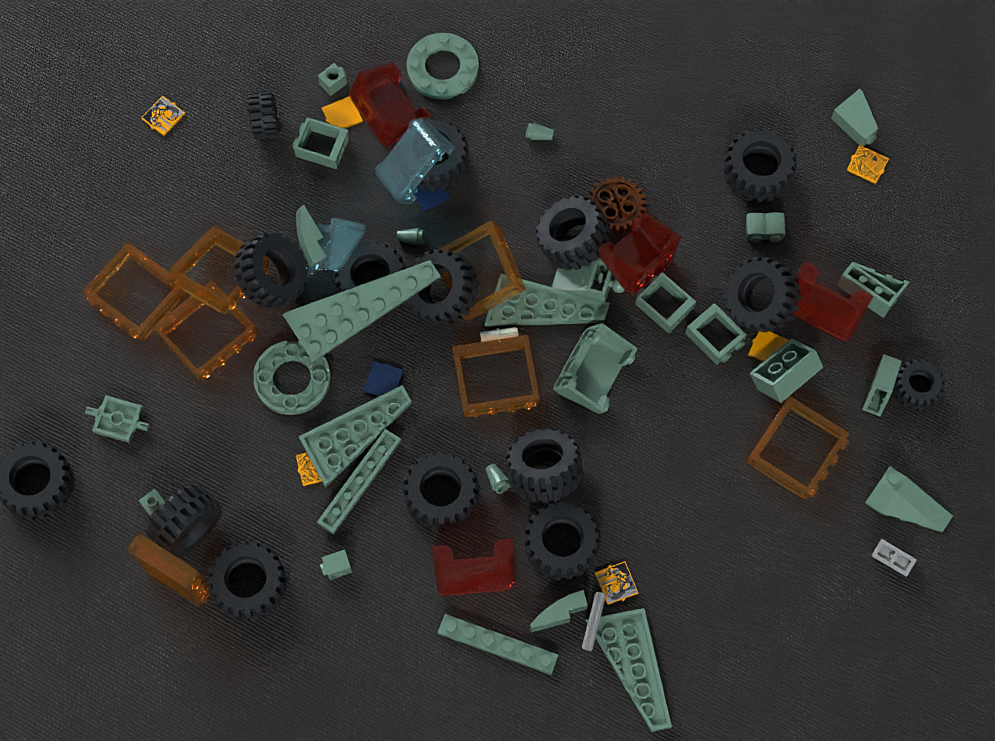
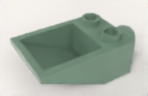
M599 258L596 262H591V265L587 267L582 266L578 270H574V268L572 270L557 268L552 287L606 302L610 287L615 292L622 293L626 290L627 283L622 278L613 280L615 274L614 261Z

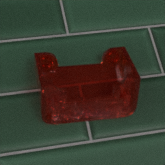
M394 62L359 72L350 89V98L385 147L401 141L402 134L404 132L407 133V128L410 125L414 127L417 121L425 122V119L433 118L424 107L418 108L416 111L398 84L402 74Z
M647 213L633 220L631 224L633 227L632 231L614 245L611 242L604 243L598 251L602 262L625 292L631 296L635 295L654 276H657L669 266L681 239L680 235Z
M805 260L797 274L798 280L796 283L801 286V291H798V294L802 296L801 301L797 303V306H799L798 312L794 311L793 315L839 340H849L865 315L873 296L864 291H856L850 299L843 297L815 282L819 274L818 269L815 265Z
M513 538L502 539L496 542L494 545V556L454 560L450 547L445 545L432 546L436 588L443 596L509 590L515 584Z

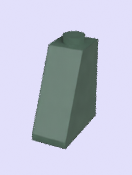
M859 89L833 111L831 119L858 145L864 147L866 144L870 145L877 138L875 135L878 127L863 91Z
M883 354L862 410L881 416L893 391L901 360Z

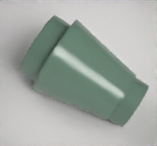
M534 122L533 124L528 123L526 138H530V140H552L553 129Z
M413 228L398 231L397 241L420 246V244L425 243V230Z
M496 464L487 466L485 470L492 490L498 494L508 490L510 484L505 474Z

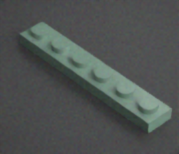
M387 429L382 432L317 521L318 525L333 535L401 443L399 437Z
M447 614L444 615L438 630L439 635L552 675L558 658V654Z

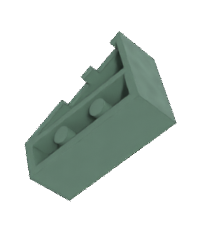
M852 262L842 274L837 286L884 318L903 294L909 282L893 279L891 275L886 274L885 276L876 273L874 269Z

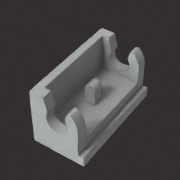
M883 539L879 541L872 553V557L905 577L908 576L917 559Z

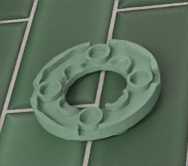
M435 33L428 35L413 46L407 58V74L414 88L429 98L446 100L452 99L453 96L461 93L464 94L473 86L478 76L479 62L475 49L467 40L455 34ZM441 50L452 52L460 61L458 73L446 80H438L431 77L425 68L427 58Z
M283 341L271 346L260 356L254 368L253 383L259 399L269 409L280 414L297 415L313 409L324 399L330 386V369L324 356L313 362L300 341ZM297 361L306 365L311 374L310 384L300 394L286 395L275 387L273 381L274 373L283 363Z

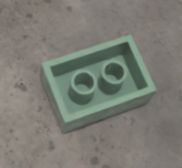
M790 339L750 372V375L757 390L781 403L811 377L816 375L823 368V365L816 350L794 339Z

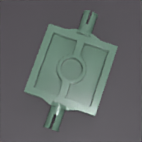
M107 395L98 409L87 406V410H85V414L95 416L93 433L127 443L131 442L132 436L137 429L148 432V428H150L149 423L140 421V415L143 410L142 405Z

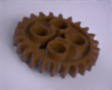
M614 175L613 180L607 177L606 182L600 179V186L594 184V189H590V195L587 196V199L593 200L599 206L609 221L611 232L615 229L618 234L619 229H622L626 233L627 227L633 230V224L638 226L639 220H643L647 201H644L646 195L641 194L642 188L636 189L637 183L630 184L631 179L625 182L624 176L617 180V176ZM611 191L614 192L616 203H614V196L612 195ZM624 192L626 193V195L621 196L618 193ZM607 197L609 200L604 201L601 198ZM617 206H619V213L622 218H619ZM629 208V209H631L632 211H631V212H626V211H624V209ZM612 213L615 216L608 217L606 214Z

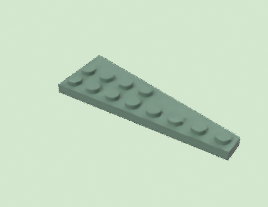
M429 260L285 312L282 315L311 360L315 362L441 278V275Z

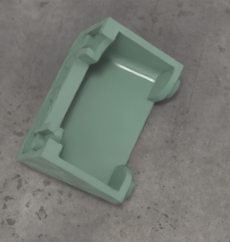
M603 323L588 327L577 342L555 382L553 390L598 414L604 413L610 406L607 394L622 366L631 364L635 360V353L638 348Z

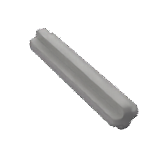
M601 592L595 593L582 644V649L592 651L606 598V594Z

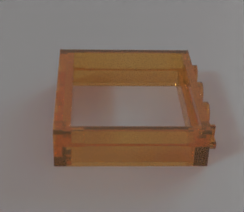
M492 220L441 248L443 251L448 250L456 253L481 238L490 235L510 285L475 303L474 307L471 306L469 309L470 313L467 316H462L467 321L526 290L499 224ZM449 271L444 272L442 279L451 291V273Z
M214 225L169 269L168 282L225 315L229 310L234 309L240 299L245 297L241 292V287L237 286L224 299L185 274L215 245L236 256L237 251L240 250L244 243ZM264 256L263 265L267 274L270 270V259Z
M127 242L82 292L86 297L85 301L90 306H97L103 316L113 318V322L119 328H126L128 330L127 333L131 337L144 341L188 291L185 284ZM129 257L173 289L139 327L96 295L98 290Z
M213 280L208 282L153 327L157 336L198 381L208 378L216 367L224 365L227 358L232 354H237L244 344L253 341L258 334L256 326ZM216 296L246 330L197 369L168 338L167 334Z
M528 335L452 347L463 417L476 418L481 414L495 415L500 411L514 412L519 408L531 409V407L540 404ZM524 349L532 395L468 405L460 359Z
M789 396L746 463L807 500L810 495L814 497L818 491L817 483L819 480L824 481L829 474L827 470L829 465L834 466L840 457L837 455L840 449L844 451L849 443L847 437L850 433ZM791 409L839 438L808 487L760 458Z
M138 533L127 548V551L141 570L198 607L202 603L205 604L210 595V588L199 571Z

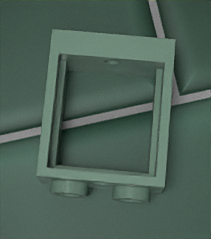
M307 117L305 123H302L300 126L298 139L296 138L293 143L295 156L337 169L350 139L348 130ZM311 131L336 138L329 157L304 149Z
M662 272L658 277L654 276L650 280L649 286L646 289L642 288L637 293L635 305L669 334L695 308L696 301ZM660 286L683 304L667 320L646 302Z
M715 303L687 326L685 333L716 365L721 361L725 363L732 356L731 353L735 349L737 351L745 345L744 341L746 338V334ZM715 317L736 337L720 352L699 333Z

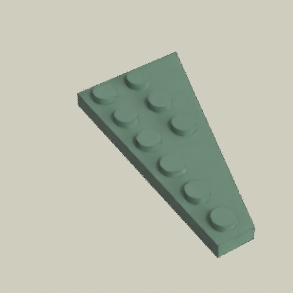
M500 274L485 321V327L604 323L610 303Z
M403 385L299 436V440L325 488L412 404Z
M645 609L602 616L595 639L651 732L670 729L672 725Z

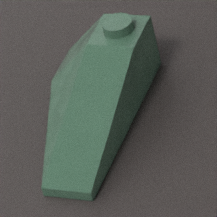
M891 466L865 502V504L882 515H890L900 518L902 521H910L939 532L944 531L953 517L909 478Z

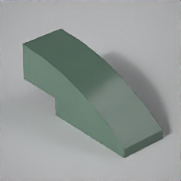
M303 205L296 212L297 236L300 248L304 253V259L307 260L309 268H312L323 262L326 255L319 245L323 236Z
M584 591L570 594L550 605L530 624V631L535 632L569 623V614L587 610L588 605Z

